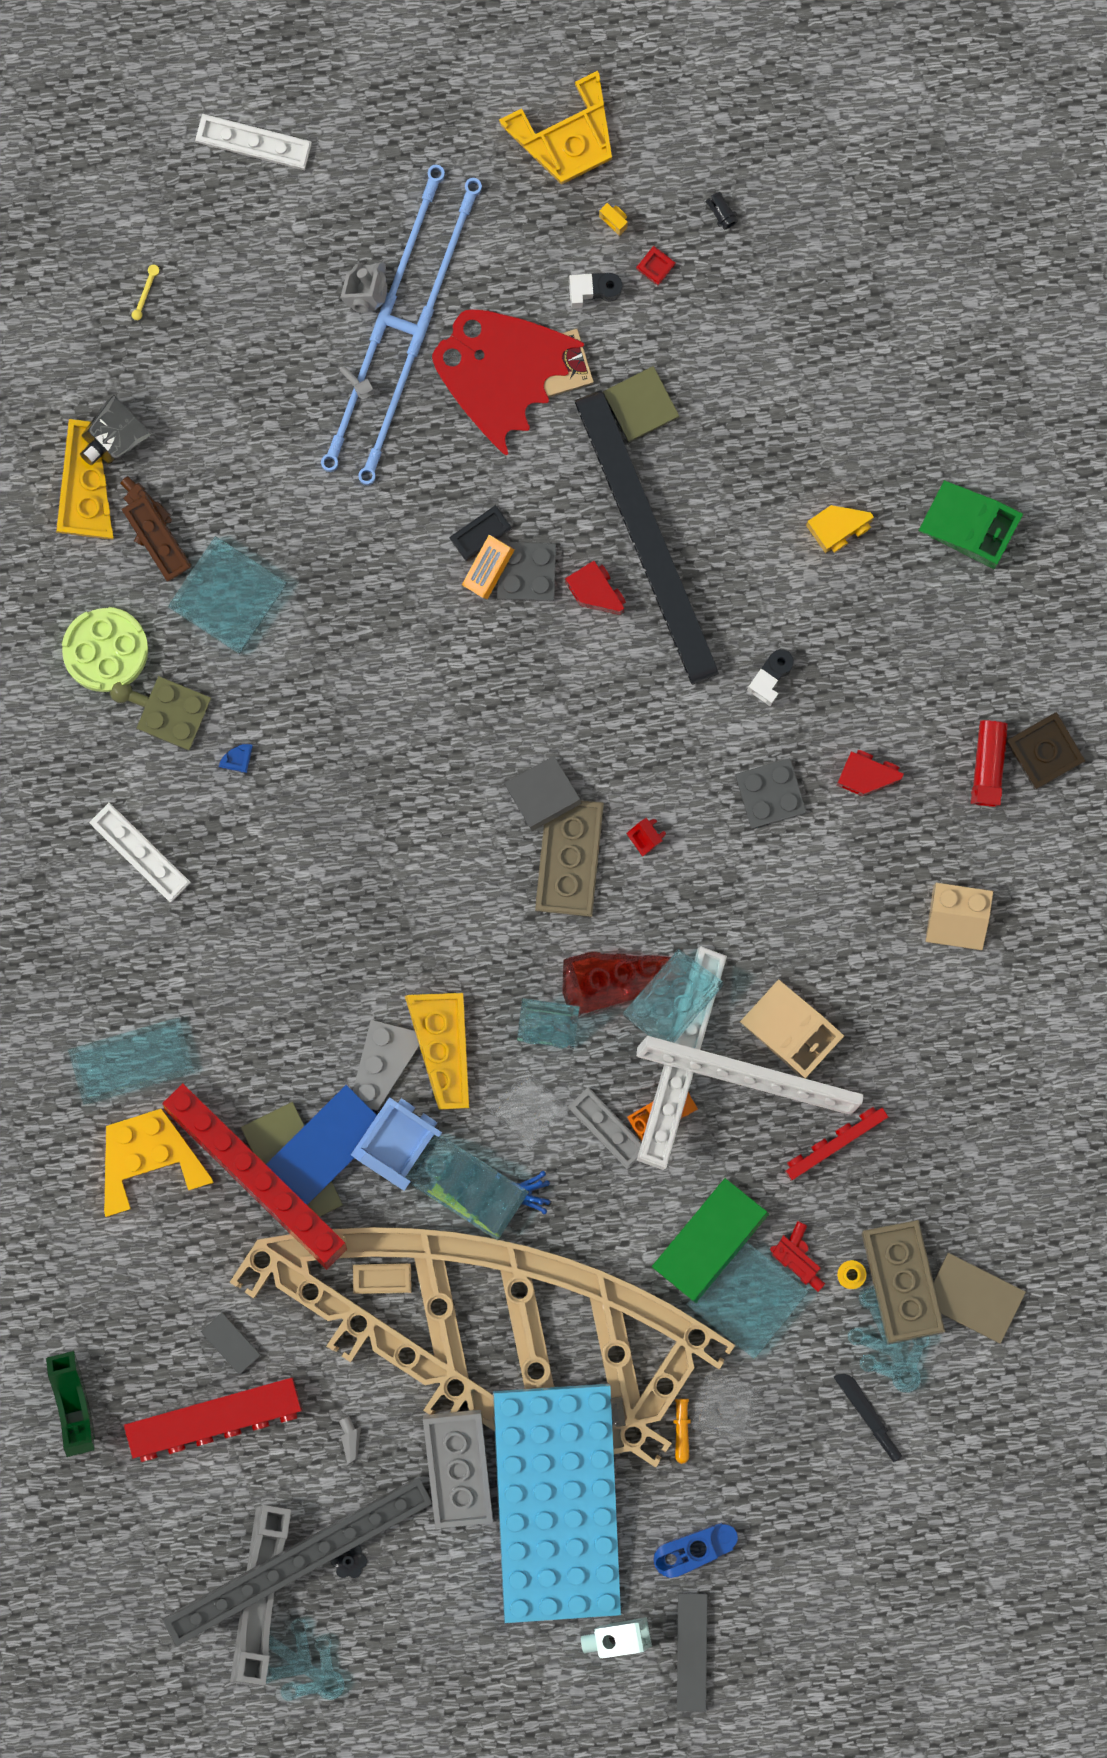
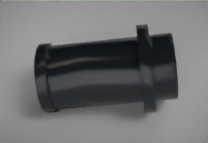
M721 192L711 195L712 200L708 198L705 202L717 218L718 227H722L724 230L733 227L738 222L736 218L737 213L735 211L732 212Z

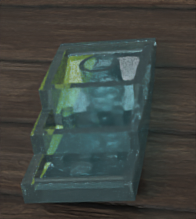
M433 1135L405 1177L411 1181L410 1185L497 1241L529 1193L520 1185L441 1135L440 1137Z

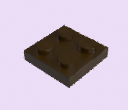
M1057 712L1006 741L1034 790L1039 789L1085 762L1084 757Z

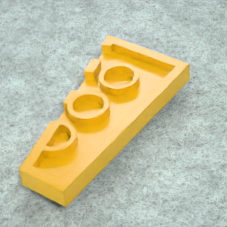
M69 419L56 533L113 540L102 457L93 465H89L80 455L89 445L82 437V433L90 422Z
M463 993L406 995L405 999L438 1110L469 1108Z

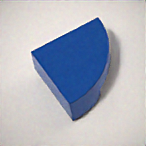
M242 744L228 751L222 757L219 768L247 773L253 745Z

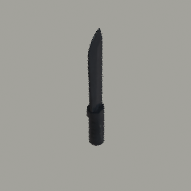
M847 1374L835 1375V1381L873 1432V1435L890 1459L896 1462L903 1457L887 1435V1428L877 1416L856 1380Z

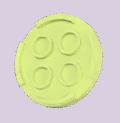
M113 607L96 609L90 612L86 611L78 616L66 630L62 642L63 660L69 674L77 683L93 691L110 692L115 683L121 682L122 685L130 684L139 676L147 661L148 642L141 625L129 613Z

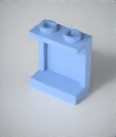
M389 1097L351 1156L405 1191L411 1182L405 1178L433 1135L440 1137L442 1132L435 1128L438 1122L424 1113L421 1117H418L412 1113L415 1107L402 1098L397 1103Z

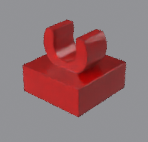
M645 818L626 833L642 857L658 846L666 835L665 831L658 834L654 829L653 825L657 822L656 819L649 821Z

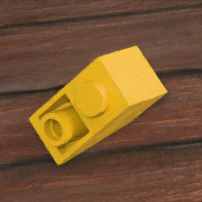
M830 505L808 520L806 526L825 553L831 549L836 553L848 544L847 538L853 534L859 537L870 530L872 527L869 523L873 521L874 516L871 512Z

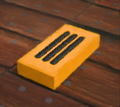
M489 535L462 585L488 600L515 549Z

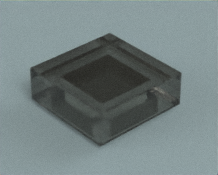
M622 1396L611 1397L613 1425L615 1427L626 1426Z

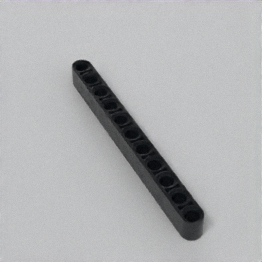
M602 390L574 400L578 413H581L580 418L588 437L592 440L590 442L600 465L602 464L603 466L601 468L610 490H613L612 495L619 512L624 517L623 521L631 541L635 543L634 548L641 565L646 570L644 572L653 594L657 596L655 597L664 620L667 621L666 625L675 647H678L677 652L686 673L689 674L690 683L694 685L718 675V669Z

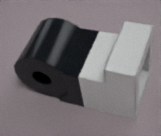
M614 273L569 275L571 308H582L583 300L601 298L608 302L615 301L619 298L622 291L621 278Z
M784 649L774 651L748 686L747 691L771 706L778 696V693L773 688L781 677L790 673L794 664L791 653Z

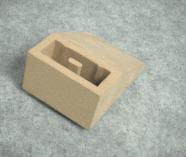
M779 979L740 1021L798 1076L805 1079L844 1037L829 1021Z

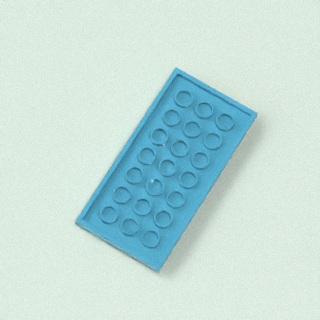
M610 1384L493 1391L504 1622L515 1623L621 1615Z

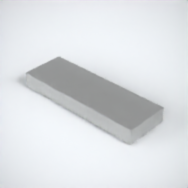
M588 1087L568 1108L619 1162L628 1169L637 1161L642 1142Z

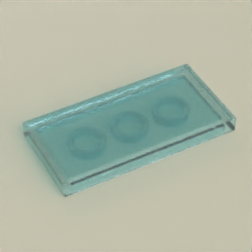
M179 1017L68 1049L83 1105L195 1073Z

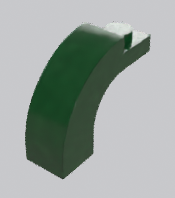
M71 1351L47 1357V1373L59 1412L63 1448L66 1457L94 1451L95 1432L75 1352Z

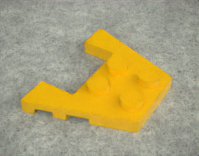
M598 71L575 82V86L587 109L537 134L534 133L522 108L499 119L500 125L561 185L612 160Z
M162 1109L106 1126L105 1217L131 1209L123 1180L178 1162L180 1163L188 1191L214 1183L212 1177Z

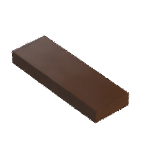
M147 493L121 509L167 582L192 567V564Z

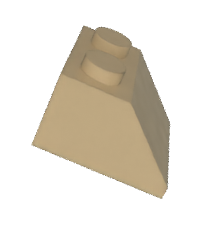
M935 883L933 885L925 942L983 950L990 918L993 891Z

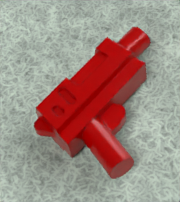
M797 1221L789 1240L783 1235L777 1245L770 1247L772 1256L785 1268L788 1267L795 1273L804 1285L809 1284L819 1292L826 1283L816 1275L821 1268L804 1254L808 1251L807 1244L802 1241L807 1225Z

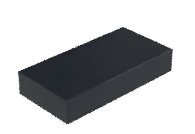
M495 505L454 533L449 539L463 559L467 561L480 552L489 535L499 539L512 530V527Z

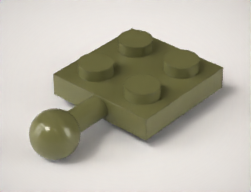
M158 676L150 697L133 691L130 684L122 685L121 682L115 683L109 692L111 698L117 703L130 701L145 708L137 725V730L188 751L191 749L211 701V697Z

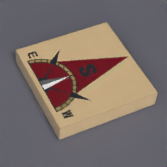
M577 329L562 333L581 341ZM583 347L570 348L563 352L562 359L568 370V375L551 376L545 380L544 389L548 398L594 384Z

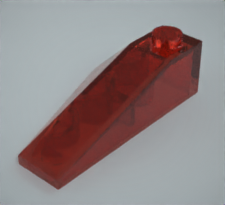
M588 952L563 960L562 993L571 1020L685 985L677 957L632 956L620 953L602 954L600 952Z

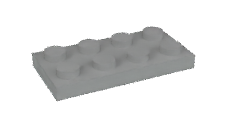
M481 1410L423 1415L435 1529L493 1523Z

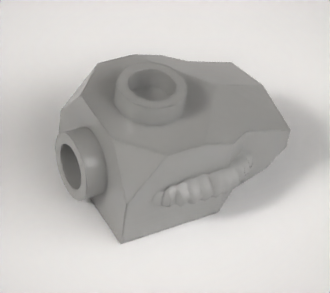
M384 262L376 263V265L355 264L353 269L346 274L340 297L342 301L359 313L375 311L385 303L387 295L386 264Z

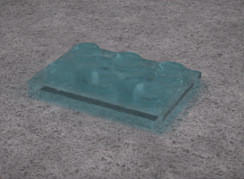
M678 949L623 1014L626 1019L649 1036L675 1043L724 985L719 978Z

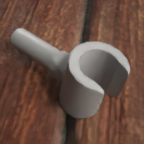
M345 366L340 369V372L354 386L360 399H365L374 394L368 379L359 383L358 379Z

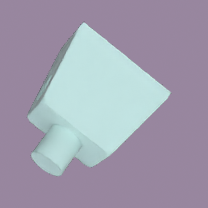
M647 1617L600 1625L595 1629V1634L581 1636L583 1653L598 1651L599 1658L646 1651L652 1646ZM609 1635L615 1638L616 1644H612L609 1641Z

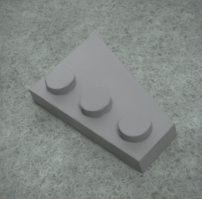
M374 1020L370 1021L353 1092L370 1109L379 1110L418 1049L419 1043L415 1031Z

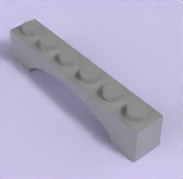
M266 1505L256 1508L247 1571L283 1552L288 1535L290 1509ZM275 1592L240 1611L230 1683L255 1687L266 1685L270 1657V1624Z

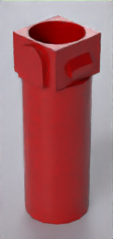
M982 720L979 723L974 782L971 791L972 805L989 807L1001 805L1008 724L1005 722Z

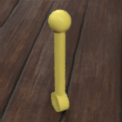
M151 265L148 268L149 276L138 306L131 314L134 320H140L143 316L141 311L154 277L159 274V268L156 265Z

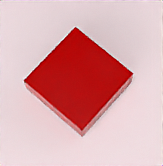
M653 246L638 264L636 270L659 286L676 265V262Z

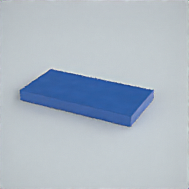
M345 1085L266 1165L308 1205L354 1159L351 1156L352 1152L377 1115Z

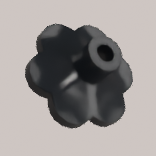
M358 1545L331 1560V1565L336 1568V1574L339 1577L345 1578L350 1576L351 1578H357L361 1575V1569L367 1565V1558L362 1554V1549ZM347 1559L351 1560L350 1564L346 1563Z

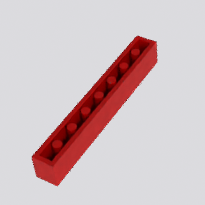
M183 1083L162 1103L165 1111L326 1270L347 1250L346 1243Z

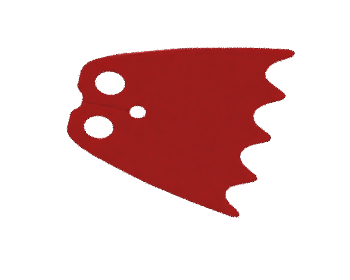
M470 309L459 314L453 323L452 335L448 339L440 341L432 354V360L440 378L464 412L504 455H508L505 443L507 432L510 430L529 431L530 426L525 416L527 406L532 403L549 402L544 389L545 380L551 376L568 375V370L562 359L563 352L570 348L583 347L584 343L523 319L491 311ZM476 320L480 323L481 333L477 337L470 338L464 333L463 327L467 321ZM448 349H456L460 352L461 361L458 365L448 366L445 364L443 355ZM477 350L484 352L483 359L478 360L475 358L474 354Z

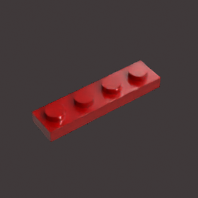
M871 1107L859 1115L862 1121L853 1127L848 1122L836 1130L835 1133L838 1137L828 1142L824 1138L811 1147L813 1153L806 1158L800 1154L787 1162L790 1168L784 1172L790 1181L887 1119L888 1115L884 1109L880 1108L876 1111L874 1107Z

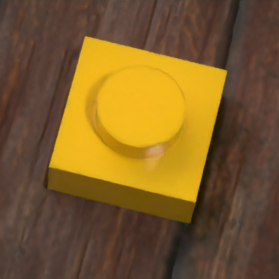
M606 203L599 210V217L619 236L627 229L628 222L625 220L627 216L618 206L615 205L612 208Z

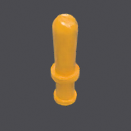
M675 1399L676 1419H673V1423L676 1424L675 1459L678 1463L684 1464L689 1460L688 1424L691 1423V1419H688L689 1399Z

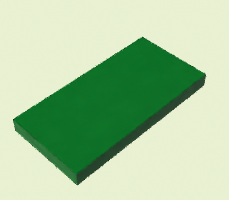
M724 1178L651 1267L694 1303H697L769 1216V1213Z

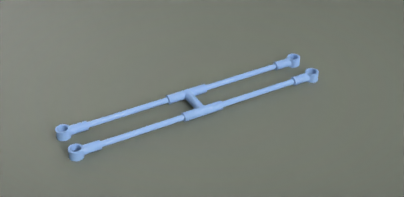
M432 165L428 169L429 179L422 196L421 207L390 291L387 293L385 303L382 304L369 339L371 342L357 378L359 383L364 381L376 346L380 344L386 325L413 335L407 351L408 356L377 441L374 448L370 451L365 467L360 470L358 475L359 481L366 486L373 484L376 479L375 470L382 454L380 450L414 358L418 356L420 346L424 340L434 312L433 306L466 216H469L476 196L482 191L481 182L477 178H470L466 181V193L459 209V218L427 305L423 307L418 323L414 324L392 316L391 312L397 298L396 292L428 205L433 200L438 184L443 181L445 176L444 169L440 165ZM433 170H439L442 174L439 178H433L431 173ZM476 183L479 186L478 190L470 191L468 189L469 184ZM354 388L337 435H334L328 453L321 459L322 468L326 472H334L338 467L337 458L343 445V436L358 398ZM329 458L335 461V465L331 468H327L324 465V462ZM370 472L373 476L371 480L364 481L362 474Z

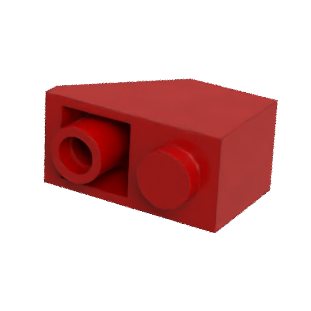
M592 561L565 578L566 585L581 607L616 615L624 613L625 608L623 604L626 601L618 588L613 590L609 585L608 580L611 577L602 564L597 566L596 562Z
M857 750V753L851 751L836 786L863 797L900 782L904 773L899 772L900 767L893 763L884 761L882 765L873 761L874 756L867 752Z

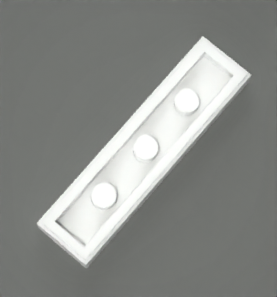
M202 114L195 142L301 170L306 168L312 146L311 141Z
M110 803L89 822L170 903L191 883Z

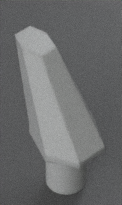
M348 1416L340 1420L339 1423L345 1433L340 1437L347 1464H350L358 1458L361 1428L355 1429Z

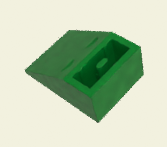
M944 480L918 531L995 569L1023 514L999 501Z

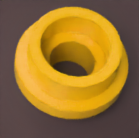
M846 1261L839 1267L837 1278L843 1287L857 1289L866 1280V1270L858 1261ZM850 1269H854L857 1272V1278L853 1281L849 1280L846 1275Z

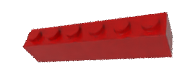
M294 1377L131 1422L125 1424L124 1429L132 1459L140 1457L141 1462L158 1458L157 1452L168 1449L169 1454L186 1450L184 1444L196 1441V1445L201 1446L214 1442L212 1436L224 1433L226 1439L242 1434L240 1428L252 1425L254 1431L270 1426L268 1420L280 1417V1421L283 1423L297 1419V1412L303 1410Z

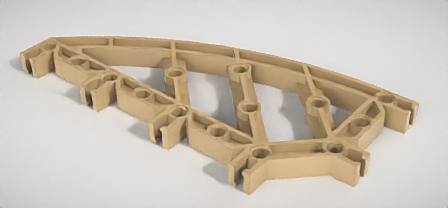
M375 1227L332 1229L346 1243L347 1250L339 1258L406 1257L415 1259L434 1355L311 1275L308 1261L317 1260L291 1234L257 1240L230 1281L234 1286L241 1288L243 1284L239 1280L248 1268L251 1267L254 1271L260 1273V1278L253 1290L247 1288L245 1293L252 1298H256L273 1273L275 1285L278 1289L325 1320L343 1319V1322L326 1347L337 1352L339 1347L335 1345L345 1331H348L351 1335L357 1337V1341L350 1354L344 1352L342 1357L352 1362L369 1336L373 1351L424 1385L440 1383V1386L423 1411L429 1415L435 1414L436 1411L431 1408L441 1395H445L448 1399L454 1401L450 1413L458 1412L466 1400L469 1411L481 1410L482 1423L495 1431L493 1394L468 1377L445 1261L501 1270L525 1389L554 1387L532 1278L587 1296L591 1301L607 1383L611 1387V1402L616 1422L612 1424L613 1453L618 1454L631 1451L654 1467H657L661 1457L656 1455L653 1459L640 1449L646 1437H651L664 1444L661 1449L664 1452L668 1450L672 1443L647 1427L646 1424L662 1419L694 1369L692 1353H695L720 1370L724 1359L720 1357L718 1361L714 1360L704 1352V1348L708 1345L710 1339H714L727 1346L725 1351L727 1354H730L735 1346L673 1305L603 1271L528 1246L455 1232ZM259 1252H266L270 1256V1264L266 1268H259L255 1264V1257ZM516 1282H523L527 1285L528 1293L522 1299L515 1298L511 1293V1287ZM309 1283L315 1284L319 1290V1294L314 1300H308L303 1295V1289ZM441 1298L446 1301L447 1311L445 1314L435 1315L432 1312L431 1304L435 1299ZM623 1313L676 1341L641 1396L638 1390ZM357 1315L363 1316L367 1321V1327L362 1332H356L351 1327V1321ZM700 1329L704 1333L705 1339L701 1345L694 1346L689 1342L688 1335L692 1330ZM620 1346L623 1348L625 1356L622 1361L612 1362L609 1359L608 1351L611 1347ZM405 1347L412 1348L415 1352L416 1358L411 1364H405L399 1358L400 1351ZM534 1362L542 1364L545 1369L544 1375L539 1379H533L528 1375V1367ZM661 1378H669L672 1381L673 1389L670 1393L661 1394L658 1392L657 1382ZM453 1379L460 1380L464 1385V1391L459 1396H453L448 1392V1383ZM629 1427L640 1429L641 1438L638 1442L630 1443L625 1439V1432Z

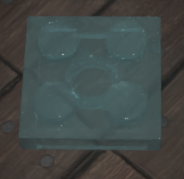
M522 998L517 1041L528 1044L549 1045L561 1049H574L580 1007Z

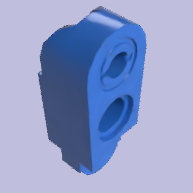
M721 1522L661 1544L656 1549L653 1558L654 1565L663 1576L669 1578L679 1577L732 1551L738 1540L737 1532L732 1526L722 1524ZM699 1540L705 1543L706 1551L702 1556L697 1557L690 1553V1545L694 1541ZM667 1554H674L676 1556V1562L673 1565L665 1562Z

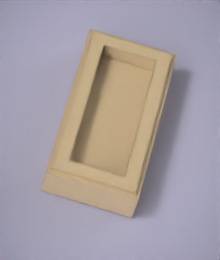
M411 1264L353 1265V1294L412 1293Z

